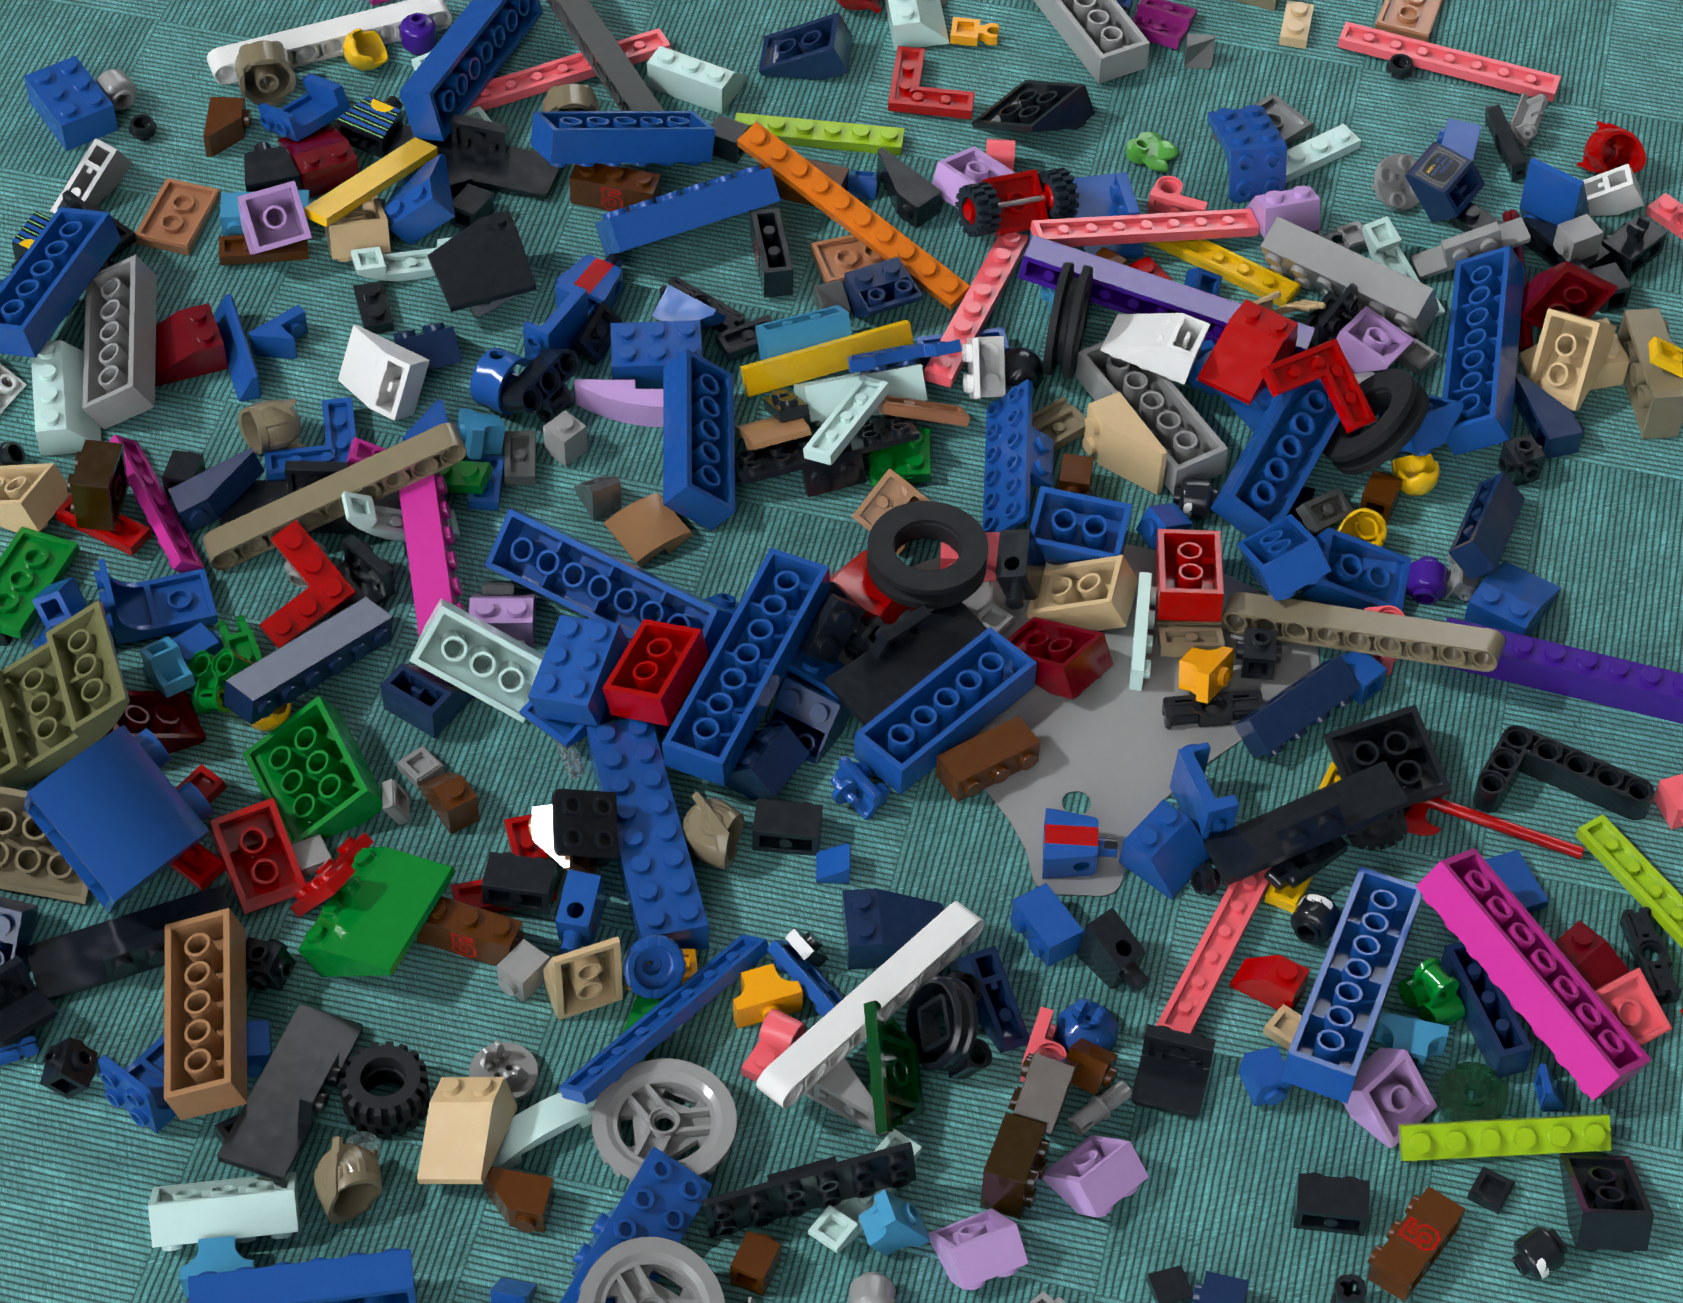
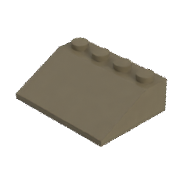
M0 786V889L87 905L92 892L25 811L24 803L28 791Z

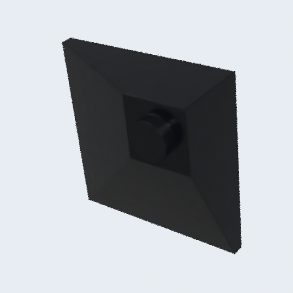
M1024 80L971 123L973 128L1022 132L1078 129L1086 124V121L1095 114L1085 84Z
M509 210L479 218L428 254L429 263L451 312L537 290L522 241Z
M1416 704L1323 734L1340 780L1385 761L1409 801V806L1407 807L1452 792Z

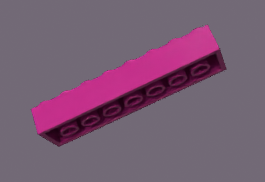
M1475 848L1441 860L1416 885L1422 893L1425 902L1437 911L1444 920L1447 929L1460 939L1465 945L1468 954L1479 962L1488 973L1490 981L1503 991L1510 1000L1513 1009L1526 1019L1531 1025L1534 1034L1545 1042L1554 1053L1556 1061L1569 1071L1577 1081L1579 1089L1588 1095L1592 1101L1624 1086L1652 1061Z

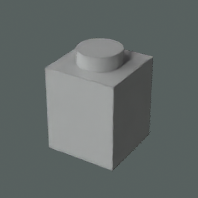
M1588 214L1558 224L1553 246L1557 253L1562 255L1568 262L1575 258L1582 260L1599 253L1604 232Z
M566 410L543 426L545 452L565 467L588 451L587 426Z
M523 939L497 965L499 987L508 996H515L525 1002L544 983L543 969L550 961V957Z

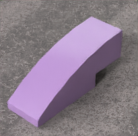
M575 379L576 405L597 415L619 422L648 427H663V389H636L635 380Z

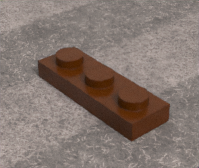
M244 235L219 236L220 265L309 259L308 239L250 255Z

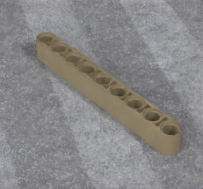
M453 423L437 425L209 531L202 541L211 566L216 570L230 569L275 548L271 538L295 520L299 522L306 532H309L344 516L345 511L341 497L344 491L372 496L374 502L460 462L466 456L467 449L457 426Z
M1247 592L1233 593L1221 616L1222 626L1227 631L1235 634L1244 635L1245 628L1276 630L1277 640L1482 672H1490L1497 667L1506 642L1500 632L1489 628L1294 599L1275 601L1268 595Z

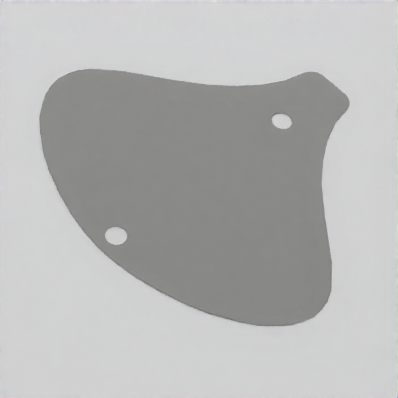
M1126 544L1123 555L1137 578L1139 579V572L1152 573L1151 586H1156V551ZM940 557L912 567L917 570H939ZM1046 561L1045 567L1060 564ZM1223 573L1224 598L1222 614L1230 596L1235 592L1265 595L1261 591ZM983 581L973 595L962 601L975 616L990 602L1015 616L1016 624L1003 636L1006 639L1030 620L1026 615L1030 600H1024V606L1021 609L1008 608L1005 605L1006 597L998 581ZM1137 587L1127 626L1098 631L1105 634L1114 664L1099 679L1095 680L1074 700L1049 694L1035 684V687L972 737L974 738L1019 715L1041 742L1039 761L1028 770H1021L1009 776L1004 782L995 783L983 790L993 799L1016 831L1026 850L1035 884L1039 887L1047 883L1056 895L1107 896L1114 893L1120 887L1125 867L1119 863L1123 841L1163 799L1165 800L1172 794L1170 783L1178 749H1182L1189 744L1208 742L1211 747L1208 764L1220 754L1242 741L1233 726L1240 720L1231 721V725L1199 727L1198 724L1173 725L1170 730L1165 728V716L1162 715L1163 699L1165 697L1195 694L1178 689L1179 660L1182 657L1172 658L1160 655L1158 633L1156 632L1157 596L1155 605H1149V610H1155L1154 628L1147 630V634L1153 635L1152 653L1145 656V659L1151 660L1150 678H1143L1142 691L1129 690ZM1220 623L1225 647L1234 648L1233 677L1229 680L1228 685L1223 687L1218 693L1259 690L1265 703L1319 665V652L1316 646L1277 640V644H1282L1281 663L1275 664L1273 680L1241 678V660L1236 659L1237 640H1243L1244 635L1231 633ZM843 649L838 656V661L847 665L852 661L846 656ZM1215 705L1205 707V710L1210 714L1222 712ZM1070 792H1082L1091 801L1090 809L1082 815L1096 817L1099 820L1098 837L1118 838L1117 858L1098 857L1096 873L1091 876L1042 879L1043 833L1046 808L1066 811L1062 805L1063 797Z

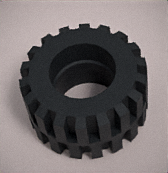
M386 1041L385 1045L379 1046L378 1042L371 1043V1048L367 1050L363 1046L357 1050V1056L350 1055L346 1060L347 1066L342 1067L340 1072L341 1079H339L342 1106L350 1125L355 1124L356 1130L362 1134L368 1131L369 1137L377 1138L378 1134H383L384 1139L392 1138L391 1134L398 1133L399 1136L407 1134L406 1129L408 1127L415 1129L419 1125L418 1119L424 1120L427 1115V1107H429L430 1102L428 1073L424 1061L419 1060V1054L415 1050L408 1052V1046L404 1044L395 1047L394 1042ZM389 1083L402 1087L396 1093L388 1096H375L368 1093L371 1089L381 1084Z

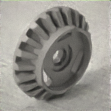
M659 1058L634 1064L618 1081L613 1082L599 1094L592 1113L593 1141L595 1148L600 1153L601 1160L605 1165L609 1164L613 1168V1173L618 1177L625 1176L629 1178L630 1183L653 1147L658 1148L675 1159L695 1145H698L700 1148L687 1158L678 1160V1162L700 1177L705 1174L710 1176L716 1171V1166L720 1162L724 1163L728 1158V1152L734 1146L737 1130L735 1104L730 1092L722 1081L707 1069L680 1059ZM668 1099H675L686 1102L692 1105L694 1108L686 1107L684 1105L678 1104ZM667 1118L672 1120L675 1125L668 1131H661L655 1127V1123L660 1119ZM625 1120L633 1121L635 1146L626 1147L622 1141L621 1125Z
M659 1237L630 1239L605 1252L589 1269L579 1289L580 1296L577 1303H605L606 1298H615L616 1303H725L719 1281L708 1264L688 1247L673 1240ZM650 1273L660 1274L672 1281L680 1289V1295L678 1296L648 1278Z

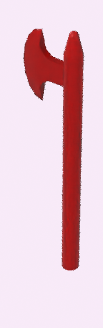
M1440 797L1413 805L1405 813L1408 833L1419 836L1435 835L1441 830L1426 820L1428 808L1579 860H1581L1585 847Z

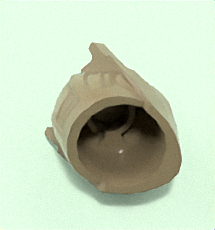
M296 399L262 401L240 410L237 419L239 430L249 448L252 447L255 454H264V452L306 447L305 444L298 443L301 423L298 413L293 407L297 402Z
M695 792L692 798L696 804L687 812L682 823L688 851L695 858L706 864L727 870L738 852L735 847L743 830L744 815L721 799L709 798L704 800L699 792Z
M341 1136L332 1138V1148L321 1158L314 1174V1185L318 1199L328 1220L332 1224L350 1221L370 1210L372 1203L381 1195L383 1189L377 1150H368L354 1143L343 1144Z

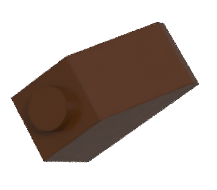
M210 97L203 135L206 157H214L244 139L246 127L251 126V110L246 109L245 98Z
M447 771L419 785V790L450 834L480 821L478 798L461 774Z
M491 1167L483 1183L484 1190L508 1225L522 1232L530 1233L537 1231L545 1233L555 1198L554 1178Z

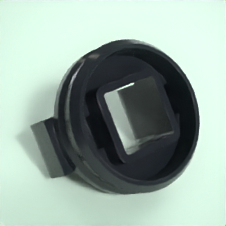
M954 971L946 977L935 976L927 979L913 994L907 1010L906 1035H909L917 1044L919 1065L927 1070L948 1072L951 1079H967L988 1067L992 1062V1051L989 1045L984 1040L976 1038L978 1030L976 1001L982 995V988L979 980L974 975ZM937 1013H944L947 1035L943 1038H940Z

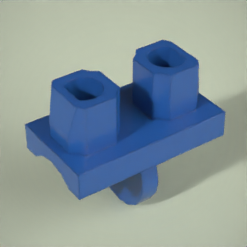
M848 756L841 757L838 761L839 769L830 781L835 787L832 792V799L837 804L848 802L864 820L873 818L877 807L886 803L890 790L884 783L873 784L869 780L871 776L870 768L864 761L854 763Z

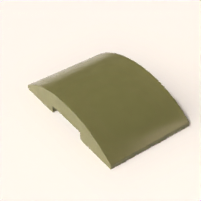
M101 601L94 602L47 631V643L0 671L1 787L16 789L55 772L75 756L102 739L117 723L130 702Z

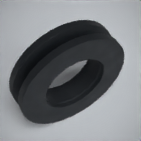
M1064 262L1047 331L1043 372L1046 375L1052 376L1058 362L1063 363V378L1072 379L1089 311L1093 282L1092 266L1084 265L1079 278H1074V263Z
M1400 368L1384 370L1372 375L1359 384L1374 416L1385 409L1387 411L1378 422L1362 434L1360 432L1363 428L1347 434L1341 420L1339 421L1322 453L1343 474H1362L1380 466L1397 454L1420 428L1428 411L1429 397L1427 392L1416 383L1415 379L1406 370Z
M935 501L910 502L887 511L873 525L868 537L867 569L877 589L893 601L913 608H919L922 605L927 609L945 608L966 600L981 586L987 569L988 541L981 525L960 508ZM932 539L949 545L957 552L959 558L955 563L944 569L926 571L917 570L906 565L897 557L896 552L901 546L910 541Z

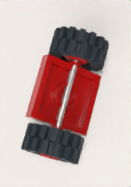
M1057 168L1041 171L1040 173L1037 172V169L990 177L982 180L980 183L964 185L959 188V193L956 195L959 201L955 202V207L959 210L956 212L957 217L960 216L959 225L963 226L962 231L967 233L968 237L973 238L989 234H995V237L1016 232L1030 231L1032 220L1074 218V215L1078 212L1076 208H1079V202L1076 201L1079 198V193H1076L1075 190L1078 188L1077 183L1073 184L1075 178L1073 175H1070L1068 169Z

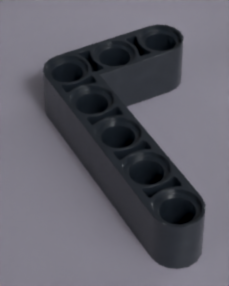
M1512 725L1504 730L1479 774L1473 796V804L1481 812L1493 813L1498 811L1521 772L1630 820H1641L1648 814L1655 790L1651 782L1524 726Z

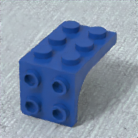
M1248 105L1241 109L1220 108L1217 111L1208 112V124L1220 142L1227 160L1229 199L1234 203L1252 201L1255 196L1266 194L1268 191H1285L1287 144L1264 107Z
M105 559L98 560L100 570L94 571L98 590L104 589V591L98 592L99 598L103 604L105 614L110 613L106 615L110 632L115 633L117 645L189 630L199 623L207 626L218 622L205 568L143 582L127 583L118 581L110 576Z
M164 1035L125 1068L120 1067L106 1055H103L98 1060L101 1070L99 1076L104 1082L106 1090L104 1095L114 1107L119 1108L121 1106L127 1110L137 1125L140 1127L147 1126L157 1134L176 1116V1113L164 1100Z

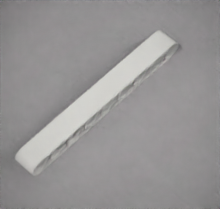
M406 0L218 47L208 53L207 63L215 81L218 84L226 85L238 82L235 72V60L239 54L240 47L244 44L263 40L279 41L289 53L292 66L295 68L344 55L343 43L345 37L354 29L361 28L363 32L376 31L386 45L401 41L400 24L408 15L423 13L432 17L436 24V32L450 26L452 15L444 0Z
M958 901L950 904L768 1065L759 1076L756 1087L782 1108H789L867 1038L864 1003L874 1000L878 1001L881 1004L880 1014L887 1020L912 998L922 983L931 977H935L978 938L984 928L985 921Z

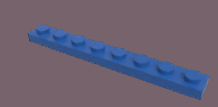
M745 934L738 937L559 1086L562 1097L583 1104H588L597 1099L603 1090L613 1082L618 1081L634 1064L642 1061L646 1054L658 1044L666 1041L669 1035L682 1024L690 1021L696 1012L711 1003L727 986L734 984L737 978L741 976V972L755 966L768 953L767 948L769 945L767 939Z

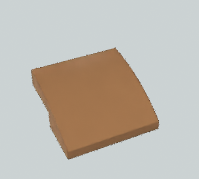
M769 417L734 427L737 438H744L747 450H756L812 435L810 427L803 418L781 423L776 418Z
M889 468L851 517L870 531L875 522L892 508L910 502L931 500ZM908 543L901 546L896 553L900 555Z
M658 492L631 503L603 522L640 568L663 549L669 554L693 535L676 513L663 505V498Z

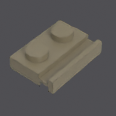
M1063 396L1033 413L1032 426L1054 440V451L1085 434L1086 417L1073 404L1069 405Z
M1157 620L1156 632L1158 633L1160 655L1179 658L1184 656L1192 647L1213 650L1225 646L1222 628H1220L1221 622Z

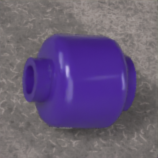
M413 13L402 20L400 33L402 46L405 50L415 55H424L436 46V24L432 17L423 13Z
M1424 556L1412 562L1409 569L1407 593L1419 604L1431 605L1436 603L1447 593L1448 568L1433 556Z

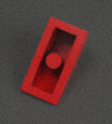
M1280 954L1246 958L1231 980L1229 987L1276 1010H1279L1283 1004L1294 1010L1306 991L1310 969Z

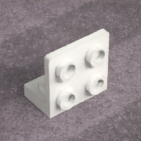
M1004 336L967 337V344H962V361L968 362V374H963V391L969 393V398L972 399L1004 396L1006 394Z

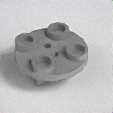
M1397 153L1387 156L1378 164L1375 170L1374 184L1371 185V188L1376 191V199L1381 200L1391 210L1404 211L1413 208L1419 202L1405 178V174L1416 163L1415 158L1411 154Z
M496 1040L492 1045L483 1048L474 1056L469 1067V1077H505L517 1102L524 1099L537 1087L539 1083L538 1063L533 1054L522 1045Z

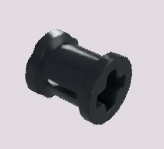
M1355 1274L1341 1275L1335 1282V1293L1332 1295L1330 1303H1363L1367 1294L1365 1281ZM1354 1284L1356 1285L1355 1291H1353Z

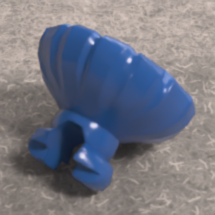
M647 935L642 939H638L628 949L623 961V973L626 984L629 985L635 994L648 999L663 998L671 994L676 989V986L680 985L686 967L683 950L679 948V945L674 940L664 935Z
M1078 999L1075 1004H1071L1064 1011L1060 1012L1056 1019L1058 1028L1055 1039L1057 1043L1065 1048L1067 1054L1070 1047L1081 1038L1109 1051L1112 1050L1117 1042L1119 1028L1114 1015L1110 1013L1109 1009L1099 1003L1089 1002L1090 999Z

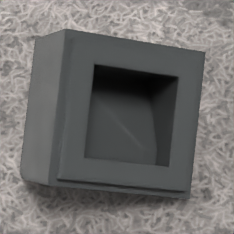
M1187 33L1184 68L1206 70L1212 68L1215 35Z
M841 280L814 286V303L818 310L839 305L851 315V309Z

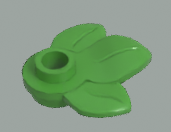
M1155 132L1140 133L1137 139H1130L1126 145V156L1130 161L1136 164H1146L1148 168L1160 172H1168L1169 167L1166 161L1175 159L1180 155V151L1174 144L1162 140L1161 135Z

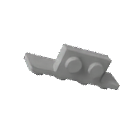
M1521 217L1499 225L1496 221L1442 240L1440 246L1414 254L1411 258L1419 278L1424 280L1455 269L1457 261L1506 246L1514 248L1529 243L1531 236Z

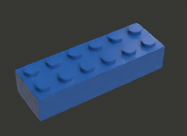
M695 111L534 112L530 145L550 165L555 167H566L567 164L576 163L583 167H592L594 163H604L612 167L621 166V163H631L635 166H647L648 163L673 166L675 162H684L687 165L698 166L701 165V162H712L715 128Z
M759 164L736 171V178L731 173L708 180L710 186L705 181L683 188V195H681L680 190L655 197L657 202L655 204L652 198L629 205L630 212H627L626 207L602 214L603 220L595 222L605 256L620 253L781 201L771 167L761 170Z
M59 207L0 286L1 354L37 357L121 241L110 212Z
M686 348L664 367L663 505L712 531L735 513L734 380L732 373Z
M1320 379L1273 398L1210 508L1247 537L1287 516L1340 421Z
M989 627L857 731L854 739V758L859 762L864 761L871 772L901 795L936 767L937 755L968 741L1035 687L1037 662L993 628Z
M391 1248L380 1253H352L346 1257L332 1259L318 1257L308 1262L292 1264L289 1262H279L268 1267H240L235 1271L220 1273L206 1271L196 1276H188L189 1303H417L411 1249Z

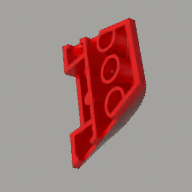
M865 550L830 576V582L838 583L866 610L861 619L879 616L884 624L889 623L892 625L903 612L908 609L914 611L916 608L897 603L877 589L868 573V550Z

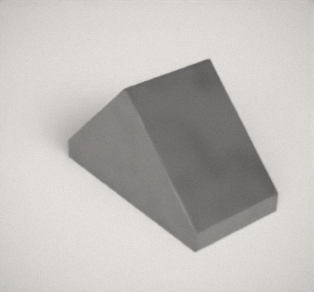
M599 476L573 486L593 521L615 514L622 509L619 476Z

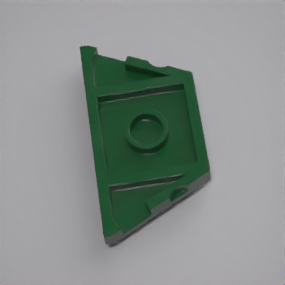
M874 1000L863 1004L868 1046L866 1057L870 1067L871 1082L869 1089L873 1098L876 1135H882L892 1132L894 1127L903 1125L910 1121L911 1118L924 1112L917 1044L909 1035L902 1031L901 1026L893 1018L885 1020L880 1014L881 1004Z

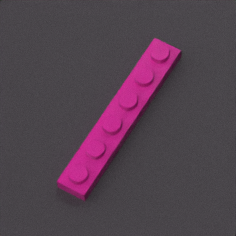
M115 434L109 442L123 443L128 484L136 496L137 503L142 507L148 524L153 528L158 538V544L164 549L169 559V565L178 573L205 568L139 442Z

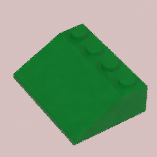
M320 696L316 697L242 753L265 800L274 798L291 844L319 834L324 840L362 825L383 809L382 791L340 710Z
M362 848L355 855L354 862L351 865L356 872L323 906L321 914L313 927L307 931L305 939L298 949L299 953L320 977L393 975L456 872L451 866L392 848Z

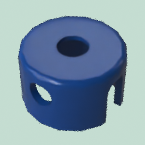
M495 347L488 350L479 359L471 377L470 391L474 401L503 415L514 414L515 412L507 411L503 404H501L503 391L519 375L513 370V367L517 364L527 367L531 363L530 360L502 348Z

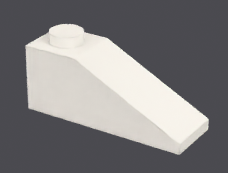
M1629 164L1582 180L1586 190L1589 216L1619 215L1644 206L1640 185Z

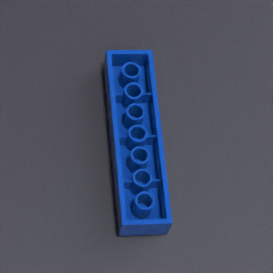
M472 0L400 90V98L404 104L408 124L411 127L414 138L444 141L451 132L450 121L453 115L464 116L543 14L540 0Z
M1511 246L1456 262L1442 397L1461 401L1464 406L1445 440L1454 456L1511 440L1525 268Z
M510 508L484 565L592 620L619 623L625 636L631 639L643 619L702 629L709 656H711L733 613L532 515Z
M770 547L662 742L664 764L666 767L725 787L831 590L829 566Z
M624 719L602 723L598 727L586 726L588 753L598 791L616 792L619 858L616 860L637 940L647 935H664L674 940L679 945V948L695 949V951L708 949L709 924L653 723Z
M1361 866L1359 867L1287 1053L1280 1081L1348 1104L1419 909L1422 893L1415 884Z

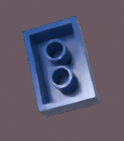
M76 56L24 76L29 102L66 151L118 130L114 105Z
M700 320L610 323L612 380H635L636 389H663L664 367L686 348L702 357Z
M1040 486L1030 529L1045 560L1049 562L1066 564L1123 555L1132 521V504Z
M1292 514L1236 543L1251 575L1275 601L1291 598L1297 593L1298 589L1307 584L1313 585L1320 582L1327 573L1332 571L1316 538Z
M565 615L559 616L528 695L532 706L540 718L599 726L607 705L602 688L629 644L619 623Z

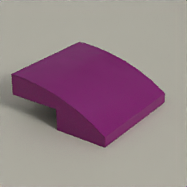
M1141 0L1138 4L1136 15L1131 20L1148 41L1177 50L1189 32L1198 10L1167 0Z

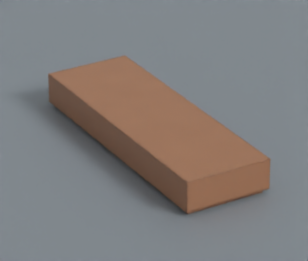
M887 395L877 407L881 414L964 427H968L970 416L961 406Z

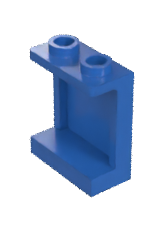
M310 73L302 78L307 92L303 96L281 109L265 103L259 104L260 122L266 130L299 142L350 109L342 85Z
M563 279L555 286L556 310L542 326L529 321L523 324L525 358L532 362L545 349H575L572 344L588 318L586 289Z
M1208 742L1189 744L1182 749H1178L1170 783V789L1181 812L1190 817L1203 841L1233 828L1239 808L1235 794L1216 799L1205 777L1211 750Z

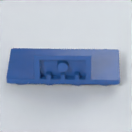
M1127 172L1077 177L1074 179L1073 184L1077 183L1078 186L1075 189L1076 193H1079V198L1076 199L1079 202V208H1076L1078 212L1074 215V218L1140 214ZM1141 243L1083 246L1084 252L1093 255L1102 247L1119 254L1125 259L1141 258L1144 255Z

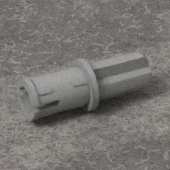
M1119 1081L1099 1097L1095 1095L1090 1097V1102L1068 1117L1070 1127L1076 1134L1083 1136L1103 1119L1108 1120L1111 1117L1110 1112L1128 1100L1132 1095V1090L1126 1082Z

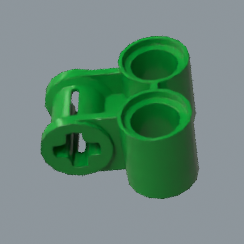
M223 649L215 656L203 650L196 652L188 664L189 670L194 678L197 679L196 688L192 696L195 710L199 714H209L215 710L220 713L231 712L232 710L223 704L226 680L254 663L230 649Z
M1437 957L1428 958L1417 967L1413 975L1398 983V992L1401 999L1409 1008L1419 1009L1421 1020L1449 1026L1465 1016L1464 1005L1456 994L1459 981L1455 977H1450L1441 967V961Z

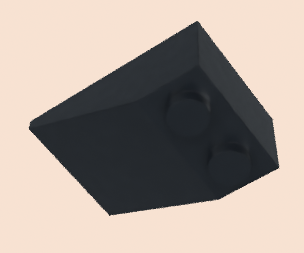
M1560 1154L1559 1162L1568 1226L1576 1249L1597 1251L1599 1249L1619 1250L1626 1253L1648 1251L1654 1213L1630 1156Z

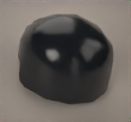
M1018 347L1004 353L1005 385L1018 386L1026 379L1033 382L1034 388L1040 385L1044 379L1041 359L1033 350Z

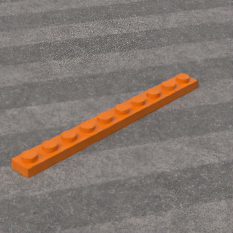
M758 122L754 123L737 139L738 147L764 167H771L773 174L884 260L899 257L915 284L950 311L965 297L970 288L969 284Z

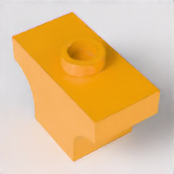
M1221 646L1218 649L1204 650L1192 647L1179 660L1178 689L1190 691L1196 695V701L1208 704L1223 687L1228 685L1229 680L1233 677L1234 648Z
M774 964L741 972V995L733 999V1019L737 1029L763 1022L773 1008L787 1015L802 1011L803 991L799 981H787L781 978L776 972Z

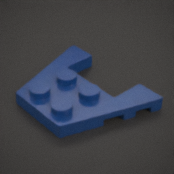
M960 339L948 342L939 341L928 344L902 345L848 356V366L850 373L859 371L861 373L888 370V367L915 365L916 358L961 352L962 348Z

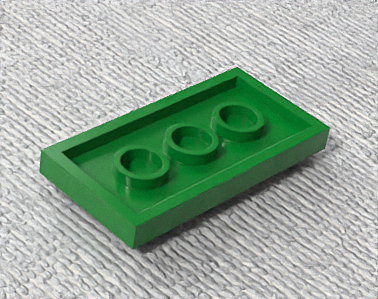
M25 527L19 529L0 557V633L19 639L23 638L38 615L32 599L46 586L59 582L80 552L77 542Z

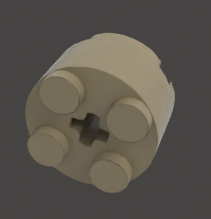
M263 40L244 44L240 47L239 54L235 60V72L241 94L253 101V104L257 106L261 103L275 106L285 101V97L290 92L292 94L295 89L296 77L290 55L283 47V44L279 41Z
M564 84L551 87L542 106L543 112L600 111L598 99L592 88L588 85Z

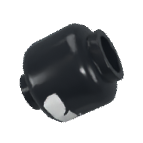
M1185 478L1181 483V487H1174L1173 503L1188 518L1204 520L1210 516V513H1215L1210 508L1217 498L1218 489L1213 488V483L1210 480Z
M1308 894L1301 899L1293 912L1291 926L1295 935L1301 941L1309 944L1323 943L1329 939L1340 919V911L1328 896Z
M1536 1226L1514 1241L1513 1248L1516 1255L1511 1260L1522 1276L1529 1274L1536 1280H1542L1564 1265V1254L1568 1250L1561 1237L1553 1228L1547 1230L1542 1226Z

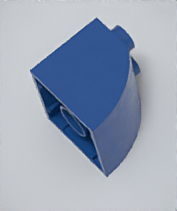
M125 725L109 733L29 790L24 803L25 811L108 913L201 842L210 832L202 821L214 813L212 807L190 781L176 790L160 770V768L171 761V757L160 741L147 728L135 737Z

